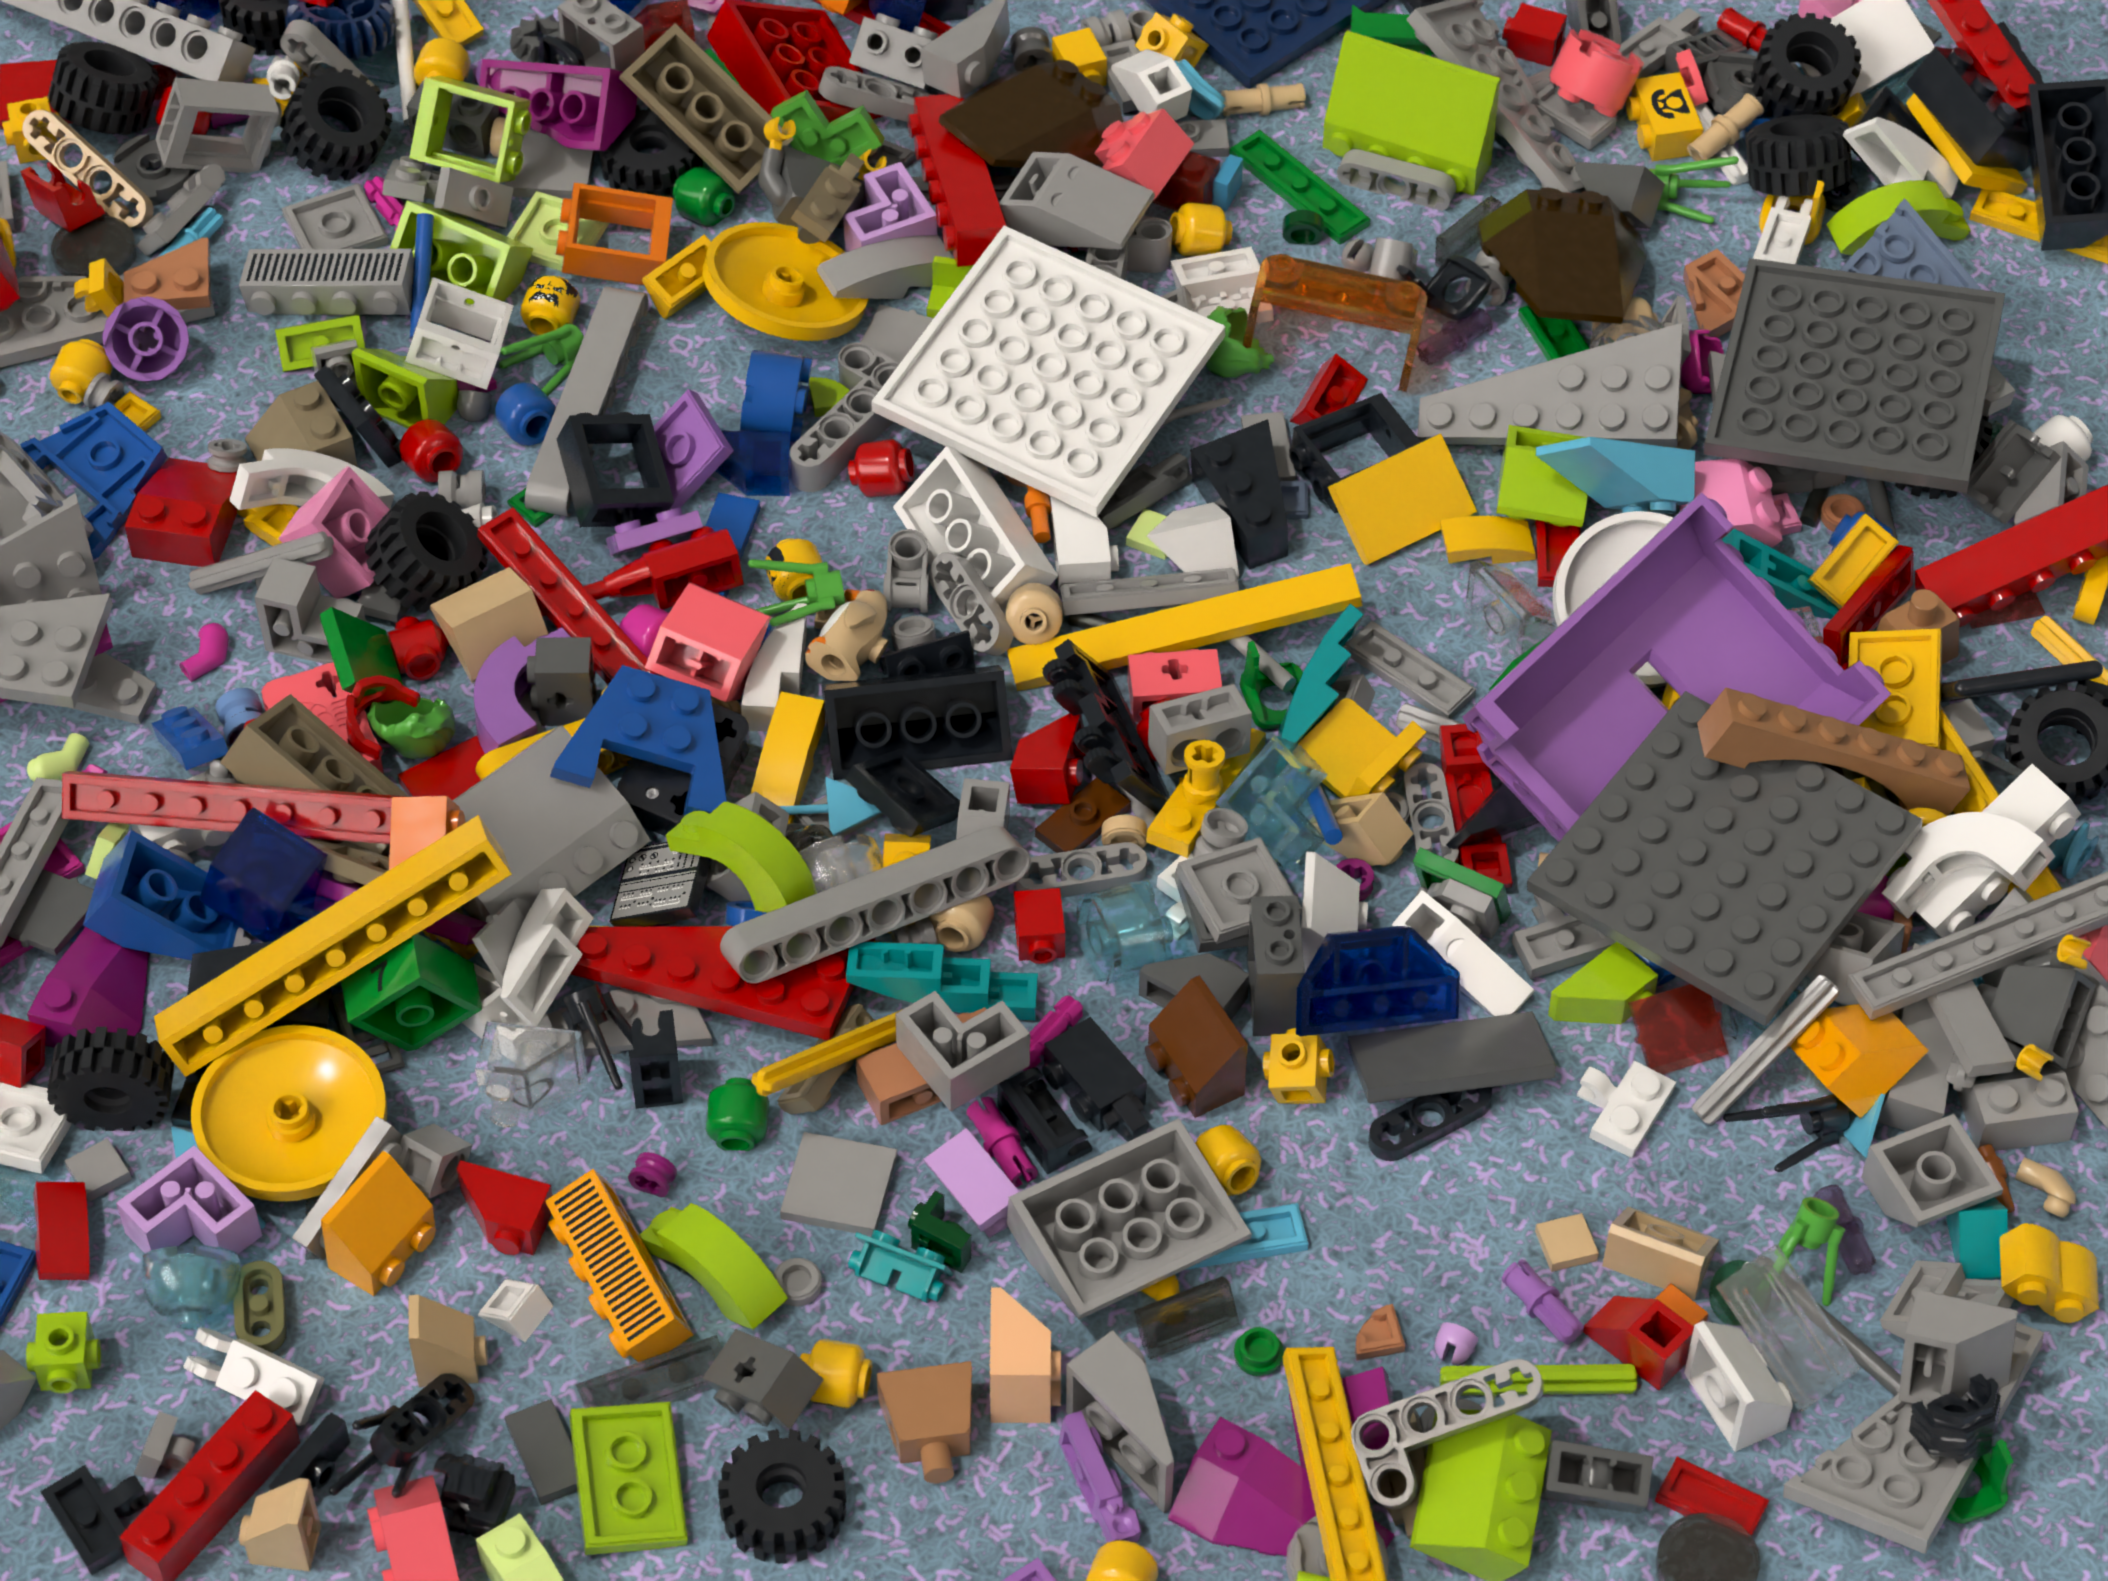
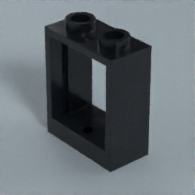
M1382 393L1293 428L1292 446L1289 449L1290 460L1294 468L1299 472L1302 471L1310 481L1315 495L1320 500H1324L1334 513H1338V509L1327 487L1362 470L1340 478L1321 453L1367 433L1371 434L1388 457L1421 443Z
M585 412L568 417L556 440L579 526L611 527L640 519L641 526L658 522L656 514L670 510L674 504V499L650 414L620 412L615 415H592ZM632 443L644 488L600 489L588 444Z

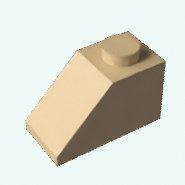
M1384 792L1328 800L1343 834L1342 840L1338 844L1330 845L1326 843L1314 815L1301 829L1303 833L1347 858H1357L1365 861L1370 866L1380 865L1382 867L1392 864L1402 855V847L1414 834Z
M408 1295L409 1343L418 1386L426 1387L444 1373L457 1375L468 1384L479 1383L478 1366L488 1365L486 1335L477 1336L474 1317L423 1296Z
M298 1478L256 1496L251 1516L244 1515L239 1531L240 1546H245L250 1564L310 1571L321 1530V1523L310 1480Z

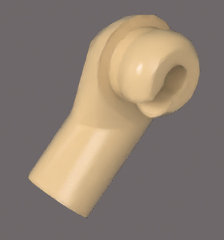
M2023 1158L2015 1179L2048 1193L2047 1199L2043 1204L2044 1210L2061 1218L2066 1217L2071 1204L2075 1205L2076 1194L2063 1175L2031 1159Z

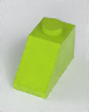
M1615 942L1551 991L1548 1016L1554 1021L1622 1024L1633 1015L1640 1018L1653 1007L1656 1001L1655 990L1658 974L1628 948Z

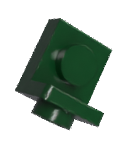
M935 1190L925 1204L920 1202L914 1208L909 1218L908 1228L911 1229V1248L917 1250L918 1247H922L945 1257L944 1265L962 1273L971 1260V1234L967 1233L959 1224L953 1221H943L945 1217V1195Z

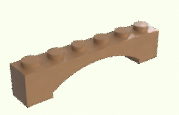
M1727 687L1697 723L1705 758L1744 769L1749 763L1768 760L1813 761L1843 767L1863 774L1884 785L1898 797L1900 807L1907 811L1914 808H1931L1948 816L1971 790L1961 755Z

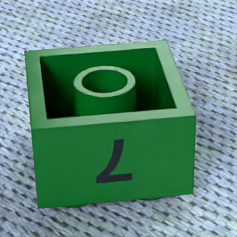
M415 934L341 980L348 1022L405 1051L421 1048L482 1010L474 963L419 934Z

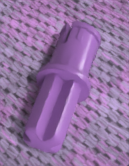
M1520 1259L1518 1264L1514 1262L1505 1270L1502 1275L1503 1283L1523 1301L1526 1306V1313L1531 1318L1538 1317L1559 1341L1567 1345L1573 1343L1584 1330L1583 1324L1561 1302L1559 1290L1555 1286H1548L1535 1273L1526 1260Z

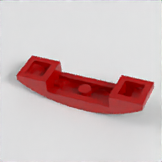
M1466 724L1442 725L1439 728L1442 771L1445 776L1455 833L1493 791L1490 768L1482 761L1477 747L1483 741L1478 731L1475 733L1470 731ZM1501 835L1473 845L1460 846V865L1504 884L1505 888H1512L1513 882L1506 843H1502Z

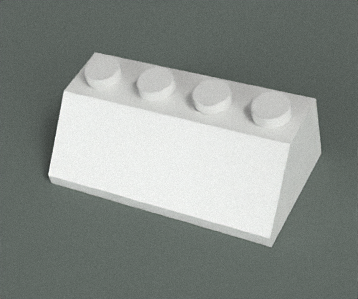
M946 446L893 506L907 529L917 530L927 539L928 563L930 566L938 555L946 552L968 559L1004 614L1009 597L1017 588L1027 583H1040L1050 586L1058 577V574L987 467L959 453L952 447ZM951 578V580L949 581V582H952V583H955V584H958V585L961 584V583L955 582L953 578ZM975 593L971 594L966 600L965 612L967 615L971 614L976 607L977 598Z

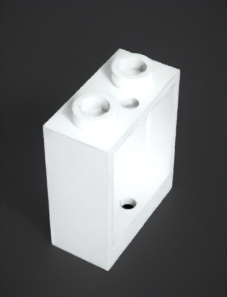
M433 277L405 362L487 390L499 357L513 305ZM470 298L474 301V304H468L465 300ZM430 321H433V322H436V323H439V324L448 326V327H450V328H453V329H456V330H459V331H462V332H465V333L474 335V336H476V337H479V338L488 340V341H490V342H486V341H483V340H480V339L471 337V336H469V335H466V334H463V333H460V332H457V331H454V330L445 328V327H443V326H440V325L431 323Z

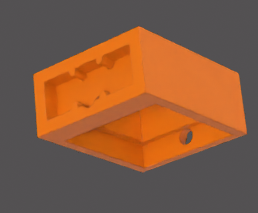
M574 182L571 199L563 198L560 223L567 224V231L559 230L556 255L564 256L562 273L644 285L642 282L643 277L666 262L673 198ZM579 219L650 229L648 254L577 244Z

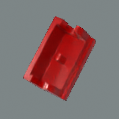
M51 162L47 163L48 170L52 175L49 183L41 179L32 167L20 171L34 207L40 214L70 232L105 214L103 206L96 202L92 189L87 183L78 180L77 185L81 191L77 190L65 182L62 172Z

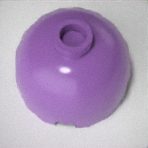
M149 296L131 299L117 306L106 320L102 336L105 353L113 367L127 378L141 382L163 380L176 372L186 359L190 344L187 325L178 310L164 300Z

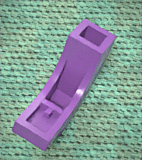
M561 627L548 635L540 636L538 638L570 636ZM513 636L488 656L478 672L474 686L477 737L485 754L496 748L538 734L537 724L519 704L522 698L531 691V685L535 684L528 683L527 657L535 656L536 639L524 647Z

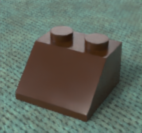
M1198 975L1190 979L1149 1024L1148 1045L1145 1046L1147 1060L1154 1071L1159 1072L1163 1070L1170 1080L1168 1086L1175 1103L1179 1107L1186 1105L1195 1118L1245 1095L1248 1044L1201 976Z

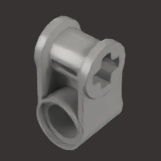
M1376 238L1369 280L1411 287L1396 268L1400 264L1409 268L1415 274L1418 250L1411 243Z
M900 530L894 533L889 540L887 573L884 574L883 595L887 600L888 612H891L893 608L920 609L921 613H928V544L925 536L917 530Z

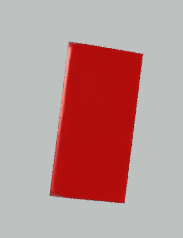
M1336 353L1322 364L1289 422L1301 425L1354 404L1366 385L1368 378Z

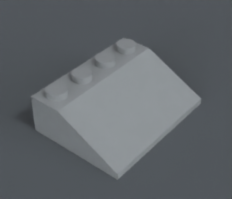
M563 725L557 726L452 800L464 812L465 823L477 815L480 816L503 849L512 873L509 877L463 905L470 917L486 922L487 916L496 914L507 902L514 900L525 918L541 889L566 888L575 897L651 841L629 803L598 767L596 768L595 777L590 788L550 777L555 761L572 738Z
M1180 1118L1008 1198L1006 1222L1008 1228L1029 1263L1078 1319H1082L1250 1239L1252 1235Z

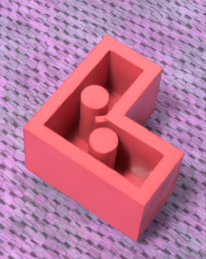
M1162 108L1148 114L1141 112L1131 120L1123 123L1121 121L1112 123L1103 132L1101 137L1104 140L1094 154L1104 164L1103 169L1154 191L1155 198L1153 200H1155L1195 143L1167 111Z
M433 1475L408 1481L401 1496L398 1498L393 1497L391 1494L394 1485L373 1490L377 1506L367 1508L374 1542L377 1552L388 1551L391 1564L390 1569L382 1570L383 1580L459 1581L444 1513Z

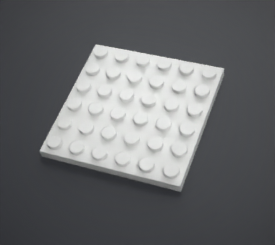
M1003 226L872 400V412L944 446L952 447L969 458L1097 517L1225 337V326L1009 227Z

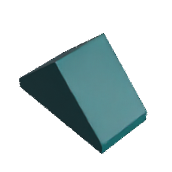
M1994 1197L1947 1215L1946 1220L1955 1263L1962 1264L1965 1278L1981 1280L2001 1279L2000 1236L2008 1232L2007 1208Z

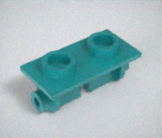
M873 1230L871 1237L856 1232L855 1237L864 1246L862 1251L854 1250L848 1262V1268L855 1270V1276L888 1287L894 1271L901 1272L895 1290L920 1299L925 1303H928L929 1299L937 1302L941 1299L945 1289V1283L939 1281L941 1275L944 1274L952 1277L954 1274L947 1266L943 1265L944 1256L922 1247H918L915 1254L898 1248L900 1244L899 1239L881 1231Z

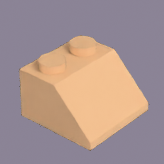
M991 1287V1423H1051V1406H1061V1351H1051V1331L1001 1287Z

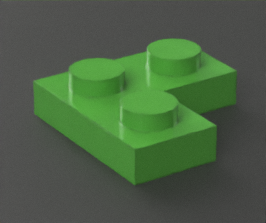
M808 90L773 107L770 114L772 118L779 116L778 124L783 127L786 121L793 120L795 122L796 132L791 142V146L794 149L842 166L851 152L859 157L869 149L874 150L882 146L885 137L863 105L829 123Z

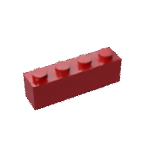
M255 1390L119 1536L128 1564L153 1581H175L301 1443L294 1415Z

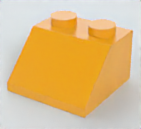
M1860 1004L1826 1008L1790 1045L1791 1049L1825 1087L1859 1118H1862L1873 1107L1881 1094H1886L1929 1051L1893 1012L1870 1020Z
M384 1150L321 1219L328 1268L372 1296H375L384 1285L387 1287L393 1286L404 1271L405 1261L415 1250L418 1252L424 1251L430 1245L436 1233L433 1205L395 1159Z

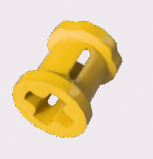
M1198 740L1190 743L1184 750V762L1188 767V773L1185 774L1182 789L1191 799L1213 800L1220 796L1223 787V779L1219 774V770L1225 762V751L1218 743L1210 740Z

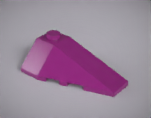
M482 59L479 86L531 100L529 111L532 114L531 128L539 133L546 134L557 140L559 144L571 149L605 152L635 117L638 97L619 79L623 71L612 68ZM499 106V111L507 115L508 108Z
M85 927L47 975L27 1013L30 1022L46 1026L45 1046L55 1048L57 1043H62L63 1037L68 1034L76 1037L77 1030L85 1028L90 1033H95L96 1027H107L108 1032L117 1033V1027L128 1029L127 1035L135 1036L138 1032L140 1033L143 1024V1005L150 952L124 948Z
M1220 1416L1195 1453L1170 1511L1168 1520L1212 1544L1226 1547L1233 1545L1258 1550L1261 1554L1276 1557V1554L1287 1556V1547L1294 1534L1300 1527L1316 1516L1307 1470L1266 1440ZM1373 1519L1375 1530L1383 1539L1387 1549L1395 1534Z

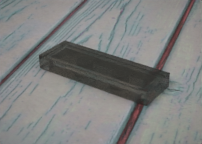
M717 1335L578 1383L576 1384L577 1392L584 1408L658 1402L673 1403L713 1389L702 1378L722 1350V1346Z

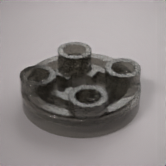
M102 215L70 232L61 227L55 234L51 244L54 265L62 276H86L89 278L90 263L103 258L107 260L120 276L131 267L138 257L135 238L131 228L122 220L108 215Z
M1713 1513L1691 1514L1675 1521L1662 1535L1656 1555V1577L1658 1581H1757L1760 1570L1759 1551L1747 1530L1732 1519Z

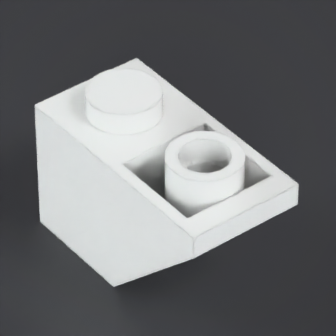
M1146 49L1112 65V71L1140 113L1145 112L1148 114L1164 108L1174 121L1188 114L1192 87L1171 57Z

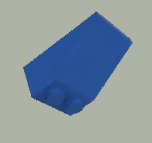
M131 830L103 859L83 926L124 948L192 961V954L233 947L236 932L244 921L250 896Z

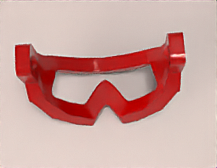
M382 675L359 680L356 682L352 694L347 695L346 729L348 739L352 746L355 747V750L375 760L381 757L383 749L379 744L364 737L357 722L358 714L370 706L372 702L398 700L412 707H417L421 700L418 692L403 686L396 678ZM385 687L382 691L364 696L368 689Z

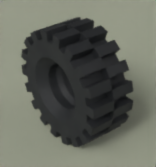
M636 105L633 120L605 152L600 151L602 174L605 181L609 180L610 188H621V190L657 196L669 193L673 198V188L677 179L693 168L703 167V159L649 107L648 109L640 110L639 105ZM649 148L662 149V151L654 154L640 153V151Z
M96 1027L95 1033H90L87 1028L77 1030L76 1037L68 1034L63 1037L62 1043H57L54 1048L47 1100L49 1105H54V1111L59 1116L67 1114L66 1121L74 1125L79 1121L84 1122V1129L94 1131L96 1126L104 1127L105 1131H115V1128H123L124 1131H134L135 1126L139 1125L145 1130L152 1127L153 1121L157 1123L162 1121L164 1113L168 1112L174 1062H171L172 1059L166 1051L162 1052V1046L157 1040L148 1043L147 1035L139 1032L135 1036L127 1035L128 1029L118 1027L117 1033L108 1032L107 1027Z
M779 1429L768 1431V1440L763 1442L760 1441L757 1434L748 1438V1450L744 1451L738 1445L731 1452L732 1464L727 1461L724 1462L721 1469L722 1480H718L721 1520L724 1521L725 1532L730 1539L736 1537L737 1547L744 1553L750 1547L753 1548L755 1559L765 1562L767 1553L775 1554V1564H787L786 1554L795 1553L797 1562L808 1559L807 1549L812 1546L817 1553H820L827 1548V1536L832 1539L836 1538L840 1532L839 1521L844 1522L846 1516V1485L841 1462L836 1463L835 1453L829 1446L821 1451L819 1438L810 1435L806 1442L801 1441V1432L790 1429L788 1438H779ZM781 1482L795 1484L802 1490L801 1500L794 1505L783 1508L766 1504L762 1496L764 1490L769 1486Z

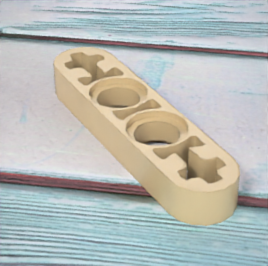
M35 110L26 116L22 129L26 140L77 187L78 180L87 183L92 189L96 202L103 206L104 211L114 221L124 227L140 228L153 217L154 208L149 197L59 115L46 110ZM40 121L49 122L47 129L55 137L61 139L58 142H54L49 137L39 136L41 130L37 126ZM76 144L82 150V160L76 167L71 168L66 164L64 154L70 145ZM102 171L108 172L112 178V186L105 194L97 193L94 188V179ZM121 196L126 201L139 202L136 205V210L139 212L138 217H126L129 209L122 202L115 201V199Z

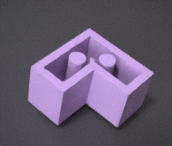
M902 162L865 174V207L843 215L846 252L893 238L937 235V215Z
M195 1145L116 1203L125 1234L154 1263H157L187 1239L195 1235L225 1265L263 1236L255 1205Z

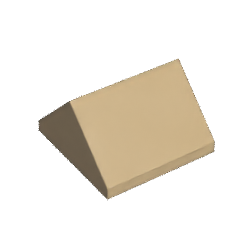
M510 567L430 605L431 611L471 683L476 681L478 672L488 656L508 639L515 636L525 647L536 638L548 635L532 589Z
M1627 1206L1611 1223L1602 1266L1663 1289L1672 1283L1690 1299L1695 1300L1720 1239Z

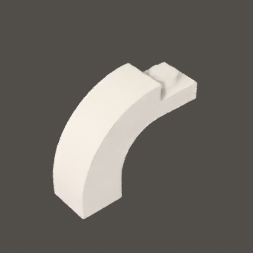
M274 448L264 450L262 461L239 464L229 501L239 510L276 504L303 506L348 466L389 509H391L395 494L369 473L343 460L307 450Z
M1988 812L1954 814L1940 818L1922 827L1918 835L1903 852L1910 861L1905 867L1902 866L1892 873L1888 879L1887 887L1883 890L1882 894L1895 910L1908 919L1943 879L1958 870L1969 867L1989 868L2001 873L2025 891L2054 859L2055 855L2041 837L2011 818Z

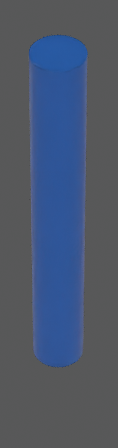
M426 213L417 214L410 338H413L430 287L434 216Z
M1299 764L1295 772L1326 843L1330 845L1338 844L1342 840L1343 834L1320 782L1314 773Z

